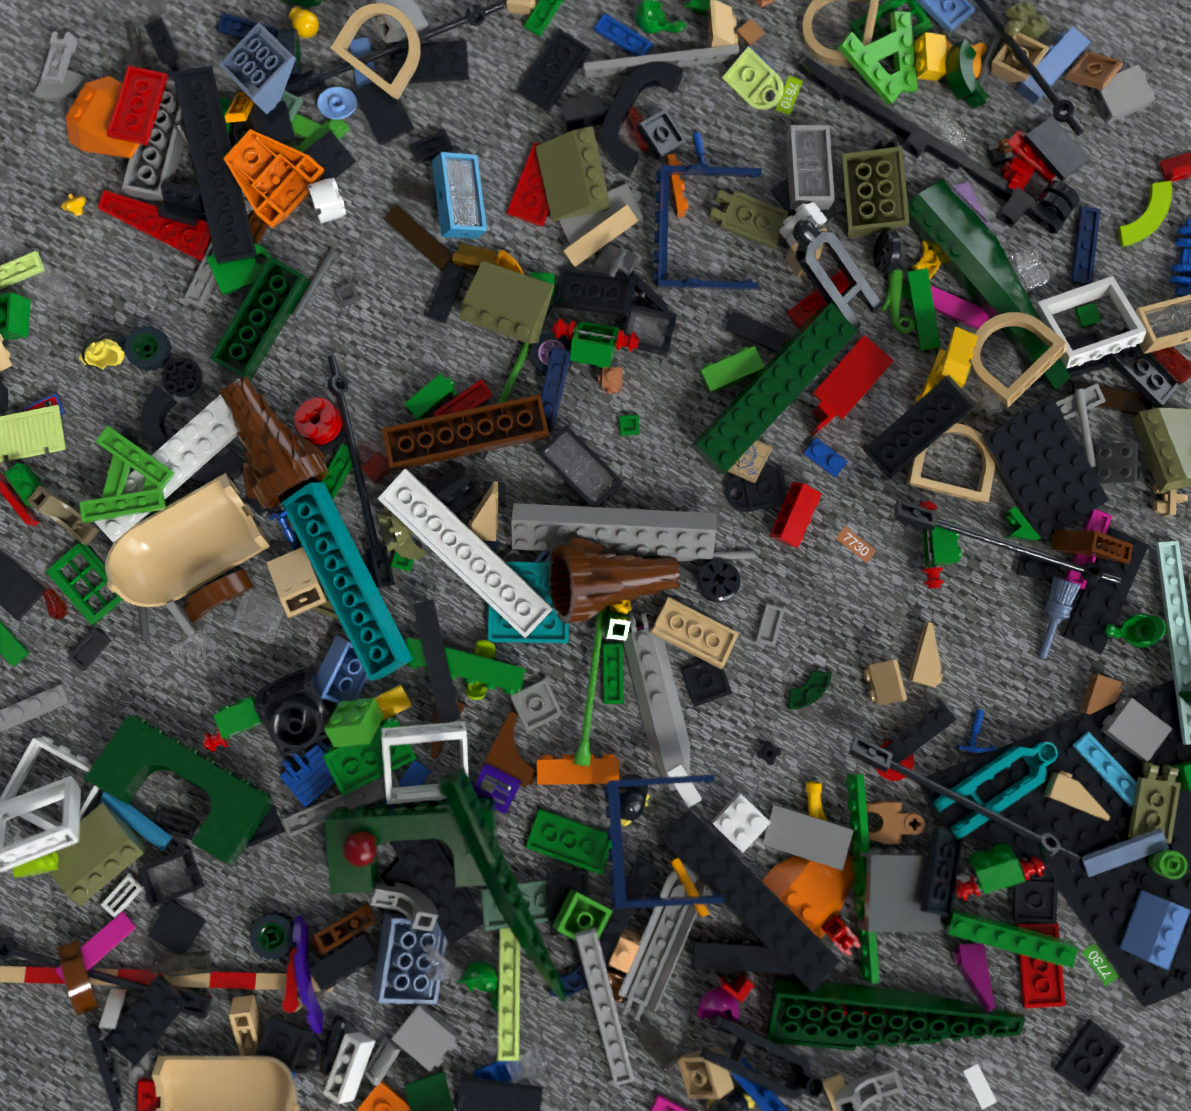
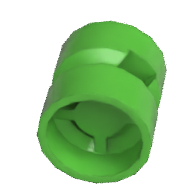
M1164 849L1149 855V866L1153 872L1159 875L1177 879L1183 876L1187 870L1186 859L1178 852Z

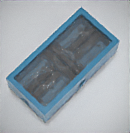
M440 152L432 161L441 237L478 239L487 231L477 155Z

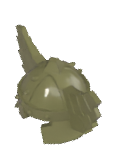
M384 506L383 513L376 512L388 553L394 549L402 558L419 560L420 556L425 557V550L419 548L410 537L412 531L386 506Z

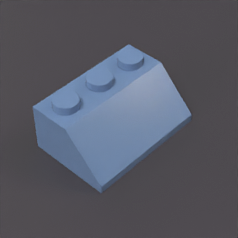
M336 635L316 675L315 686L322 698L338 704L344 700H357L368 676L351 642Z
M1141 890L1119 948L1169 969L1190 910Z

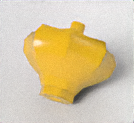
M68 194L69 199L63 201L61 207L65 211L72 212L75 216L83 214V206L86 202L83 195L73 197L72 194Z
M627 600L623 601L622 604L610 606V611L625 615L632 610L631 601Z

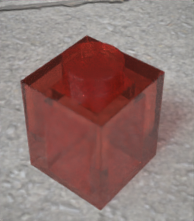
M379 452L375 453L360 467L375 484H378L392 471L387 455H381Z

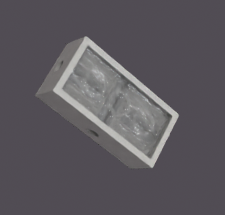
M790 125L785 136L790 210H796L803 203L809 204L812 202L820 210H829L835 200L829 125Z

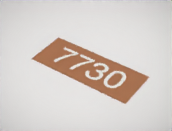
M846 526L836 537L838 541L866 563L876 552L873 547Z

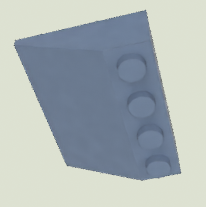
M258 22L219 66L268 114L281 100L296 58Z
M384 913L371 997L378 1003L437 1004L447 938L437 922H435L432 931L413 929L406 915Z

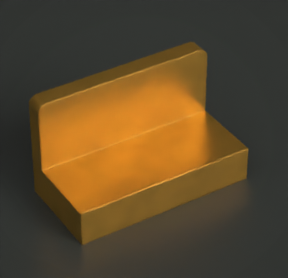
M460 243L457 253L453 255L452 261L454 265L478 271L482 261L495 264L497 252Z

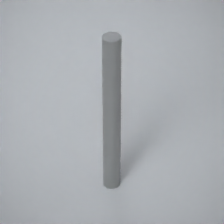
M1083 388L1075 389L1085 455L1090 466L1094 467L1096 463Z
M755 550L714 552L713 559L755 558ZM675 557L677 561L711 560L702 558Z

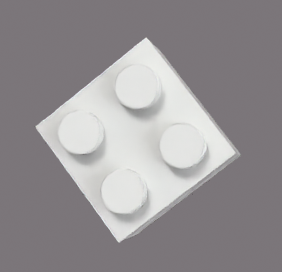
M739 792L711 821L742 852L771 823Z

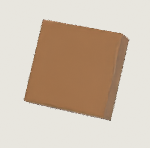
M750 19L737 30V35L747 45L752 46L764 35V31Z

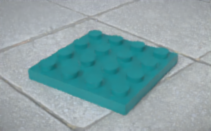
M505 562L553 607L549 583L550 563ZM489 605L488 641L569 643V623H562L553 607L552 611L524 638Z

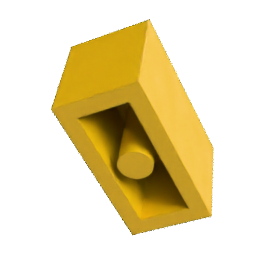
M925 32L915 40L914 44L916 75L918 79L937 81L946 74V35Z

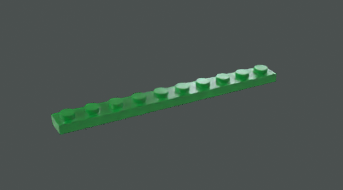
M851 772L847 773L846 787L849 798L847 806L850 811L849 828L854 830L850 847L853 852L852 870L855 879L853 884L854 892L856 893L855 911L857 913V920H865L867 857L860 855V852H868L870 849L864 774ZM856 926L859 935L860 946L858 947V952L861 960L859 970L862 979L872 984L879 983L876 932H867L858 929Z

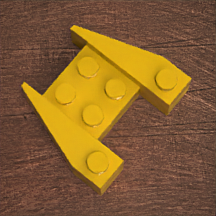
M955 326L947 350H939L921 394L916 396L913 405L948 374L961 388L963 387L971 367L969 360L972 359L974 354L972 351L977 342V335Z

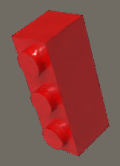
M792 482L769 537L786 546L798 548L803 540L807 526L811 522L813 512L819 504L822 493L805 483Z

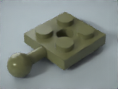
M1026 0L1009 7L1005 12L1010 19L1005 25V33L1008 36H1016L1021 30L1026 36L1035 40L1047 33L1051 28L1048 25L1047 19L1039 15L1035 11L1034 5Z

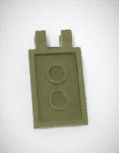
M720 190L715 202L725 204L723 212L713 207L708 219L714 222H721L720 228L774 249L781 234L779 231L784 226L783 221L787 218L789 212L734 190L732 195Z
M1143 762L1142 771L1144 777L1138 776L1128 837L1132 839L1161 828L1166 842L1171 843L1181 786L1180 782L1175 781L1178 768L1162 764L1163 776H1156L1159 766L1153 765L1151 762Z

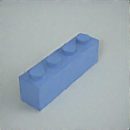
M1074 27L1068 33L1064 31L1056 40L1058 44L1055 47L1053 45L1049 47L1045 54L1046 57L1036 67L1050 87L1090 43ZM1031 75L1027 81L1019 82L1020 86L1016 90L1033 105L1045 94Z

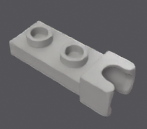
M54 31L50 39L51 48L41 80L45 84L63 85L71 55L75 53L77 41L70 32H67L65 37L61 39L58 33Z

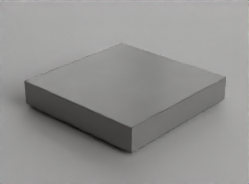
M546 678L522 689L521 692H516L515 695H510L526 732L563 715Z

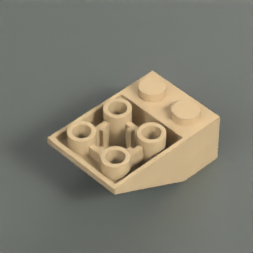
M303 547L266 562L288 618L295 617L328 602L317 574Z

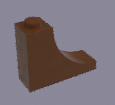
M1054 530L1051 550L1063 554L1090 556L1122 564H1130L1133 544L1097 531Z
M511 710L482 766L487 763L522 781L520 786L526 788L528 784L532 786L537 776L534 773L536 768L528 764L518 751L514 736L518 713Z

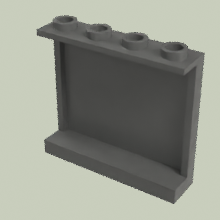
M869 849L868 852H860L861 856L867 857L865 920H857L858 929L867 932L940 931V915L920 911L929 849H922L921 853H917V850L904 849V853H899L897 849H886V852H881L880 849Z

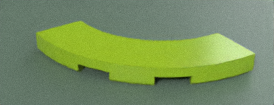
M1171 181L1152 183L1149 186V202L1143 215L1135 222L1118 228L1120 247L1130 246L1143 240L1160 226L1171 204Z

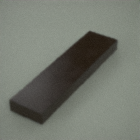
M397 204L383 218L388 225L440 271L446 267L448 262L452 261L453 255Z
M1075 381L1072 385L1071 394L1075 393V389H1084L1093 384ZM1099 386L1106 402L1095 407L1135 415L1140 411L1152 409V403L1143 394Z

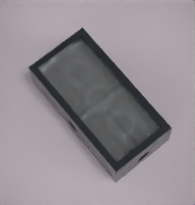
M567 425L538 452L539 458L588 507H601L623 485V481Z

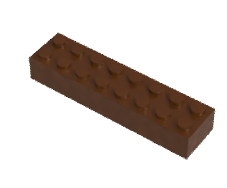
M540 394L382 428L389 466L393 471L550 438Z

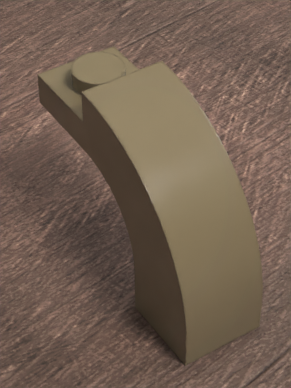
M40 485L27 500L38 512L62 525L86 546L99 532V529L93 524L94 522H82L81 512Z

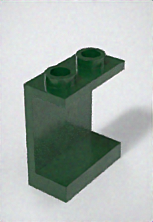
M444 1070L404 1084L410 1111H454Z

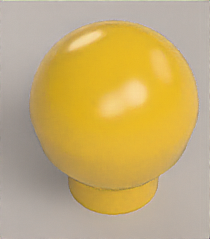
M295 7L290 11L289 19L292 21V28L297 29L300 37L311 38L318 32L319 21L314 13L309 10H302L300 7Z

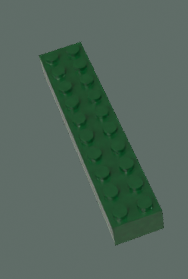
M832 302L822 305L690 446L717 474H726L857 333L856 328Z

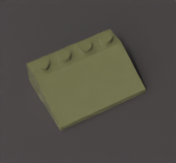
M593 126L573 130L536 146L552 222L609 210L610 201Z
M902 147L842 154L841 164L848 238L869 236L880 233L884 229H895L909 225Z
M482 261L464 298L459 319L529 344L538 343L554 285Z
M1154 408L1140 411L1132 424L1159 493L1190 487L1191 409Z
M102 802L79 821V842L55 851L59 859L58 869L50 871V874L63 892L80 907L140 857L145 851L146 843L111 808Z

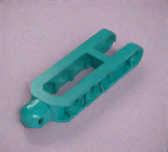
M1041 742L1032 749L1013 746L950 790L964 797L968 796L971 801L998 814L1045 782L1046 767L1054 762L1058 755L1056 746L1050 742ZM1018 758H1023L1030 768L1029 774L983 804L975 792L977 790L976 787L988 779H993V775L1002 769L1009 768L1010 764ZM941 795L933 804L939 812H942V809L955 801ZM973 811L953 825L951 830L956 838H961L989 819Z

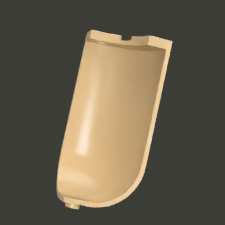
M225 473L167 506L165 510H160L137 523L119 537L112 545L106 558L107 586L111 592H116L125 601L136 606L157 607L166 605L203 586L267 549L270 545L262 528L255 523L253 519L254 514L247 503L244 504L238 495L240 493Z
M158 1056L152 1073L156 1086V1097H161V1107L156 1108V1111H299L293 1076L289 1068L275 1058L264 1056Z

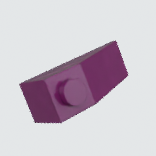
M984 944L958 945L955 951H953L954 963L958 965L959 972L985 1011L993 1010L995 1005Z

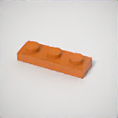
M675 154L667 155V165L681 166L680 160H676ZM669 175L677 218L685 217V212L688 210L687 198H683L682 191H685L684 180L680 179L679 175Z

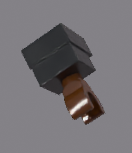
M1009 138L1001 139L999 144L988 146L987 152L992 167L1011 161L1013 155L1011 152L1012 147L1008 143Z

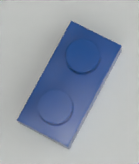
M817 438L814 439L803 454L834 478L848 462Z

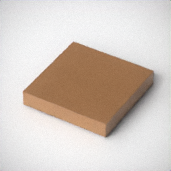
M1086 51L1067 73L1066 80L1103 90L1121 69L1123 61Z

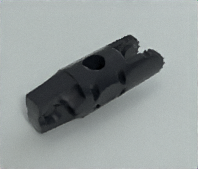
M340 1016L333 1019L331 1032L327 1034V1044L324 1050V1072L328 1073L332 1072L345 1036V1020Z

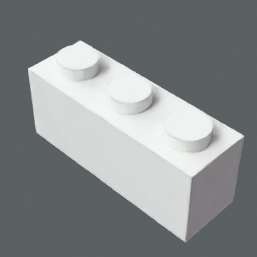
M361 1032L345 1034L324 1091L325 1096L338 1104L354 1100L375 1040Z

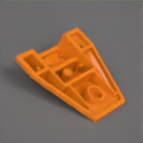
M110 76L85 83L66 115L69 143L84 152L132 158L140 144L109 138L106 134L122 83Z
M251 129L223 158L255 213L271 228H274L289 217L308 196L307 185L318 182L325 171L309 155Z
M847 853L844 868L839 870L794 855L774 866L761 881L821 939L826 934L822 928L836 915H839L854 881V872L852 870L853 857Z

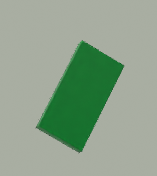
M540 808L525 846L527 849L602 875L608 859V849L612 847L611 840L607 838V832Z

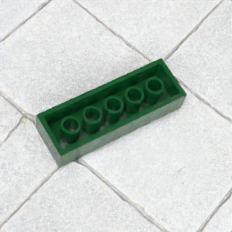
M270 256L210 359L240 378L248 377L251 381L308 286L309 281L305 275Z

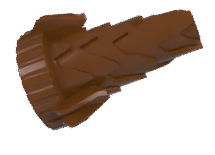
M243 377L241 380L232 383L220 391L235 421L238 431L237 436L246 451L244 455L248 462L242 464L246 493L249 498L256 499L262 509H269L280 505L281 502L307 484L319 483L328 476L330 472L324 463V454L301 435L294 437L288 425H283L277 413L270 409L263 395L257 393L248 377Z
M572 538L567 545L556 547L551 554L549 567L551 599L555 612L562 623H580L606 609V606L619 605L623 601L636 599L643 595L659 594V590L677 589L680 587L678 581V561L675 557L642 559V556H615L613 553L601 554L604 550L603 545L579 538Z

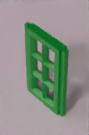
M888 0L877 8L875 24L879 31L872 35V39L881 33L883 37L887 36L885 31L891 28V24L882 28L877 19L889 12H894V9L906 2L913 9L910 15L916 14L920 20V23L912 27L913 39L930 30L933 26L921 6L915 0ZM867 13L849 23L852 32L861 42L863 40L861 29L865 27Z
M81 542L75 545L46 571L91 626L124 600L114 592L116 596L107 603L99 594L98 590L105 584L107 585L108 582L105 565L88 545L86 546ZM79 553L89 564L82 572L71 561ZM67 563L78 574L70 582L60 571ZM92 568L103 580L95 588L84 576ZM80 578L91 589L84 597L73 586ZM93 594L104 605L97 613L86 602Z

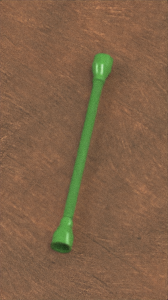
M606 609L599 612L598 616H596L595 639L593 641L592 662L589 672L590 680H588L587 703H585L586 711H584L582 737L574 756V765L590 766L591 754L588 737L593 711L592 703H594L595 682L597 680L596 672H598L602 626L604 624L603 616H605Z

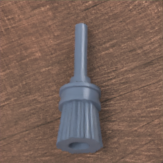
M1053 577L1050 598L1047 600L1046 608H1044V611L1049 615L1048 620L1050 622L1039 657L1047 658L1057 625L1061 623L1062 619L1070 617L1069 614L1073 608L1071 604L1081 586L1080 584Z

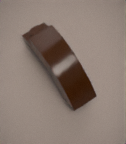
M241 570L216 580L187 598L188 602L183 607L193 623L199 621L217 606L243 596L254 586L245 570Z
M76 940L57 947L64 980L76 1015L79 1016L98 1009L96 996L87 973L79 941Z

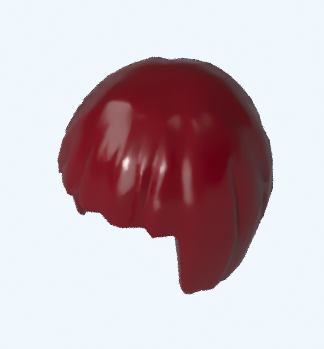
M356 832L349 835L342 848L346 861L356 867L370 864L375 858V842L377 838L375 835L367 832Z

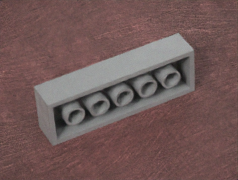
M167 81L148 146L140 144L132 158L129 159L122 186L129 196L162 203L164 200L161 190L162 182H174L184 143L174 125L181 122L185 129L174 81Z

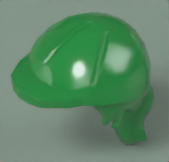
M642 0L638 4L635 11V21L638 27L646 33L654 34L659 31L677 33L683 31L687 26L683 20L668 22L664 11L660 8L663 6V4H660V1Z
M1139 613L1126 619L1119 628L1113 624H1107L1104 632L1108 637L1112 636L1115 639L1123 638L1130 645L1143 648L1149 647L1161 639L1165 634L1166 625L1163 619L1157 616Z
M484 961L471 963L464 970L461 979L457 980V984L465 983L468 990H471V993L474 987L480 991L490 992L491 1006L498 1013L499 986L495 969Z

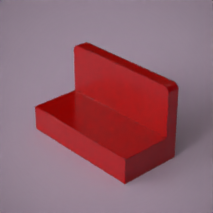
M1191 152L1162 160L1159 163L1165 182H1174L1191 177Z
M825 399L812 412L821 423L812 431L811 435L815 436L837 416V413Z
M744 971L734 985L722 975L718 978L721 986L740 1002H743L755 986L751 977Z

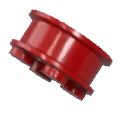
M316 397L305 401L295 413L294 424L298 433L312 444L323 445L332 441L339 434L342 428V418L339 410L325 398Z

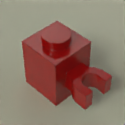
M1013 157L1011 162L1007 161L1001 170L1003 173L1002 178L1009 182L1008 187L1015 190L1018 187L1023 190L1031 178L1035 167Z
M837 915L822 928L843 954L846 952L849 956L851 954L849 949L853 945L857 948L860 946L857 937Z

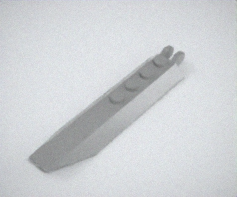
M646 613L641 614V620L645 629L640 631L636 629L635 618L629 616L632 633H628L627 640H623L650 752L663 777H669L667 772L679 765H682L689 776L690 742L665 642L663 639L650 633L652 628H649ZM667 784L670 791L677 790L674 784Z
M684 866L698 894L705 896L706 887ZM674 869L665 881L660 898L688 896ZM694 905L659 906L654 908L641 938L639 949L618 995L628 998L622 1014L627 1015L633 1001L639 1003L634 1014V1019L637 1021L640 1019L645 1006L655 1012L657 1011L697 915Z

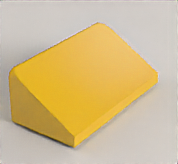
M401 685L375 697L384 715L382 721L412 706L408 694Z

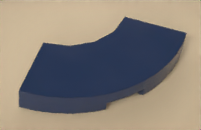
M582 960L579 961L577 967L571 972L563 975L558 974L567 992V996L574 995L588 986L585 972L579 969ZM551 989L549 996L558 997Z

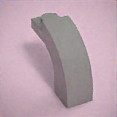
M896 1068L877 1073V1071L871 1072L841 1088L834 1098L837 1111H863L864 1107L874 1100L902 1092L903 1086Z

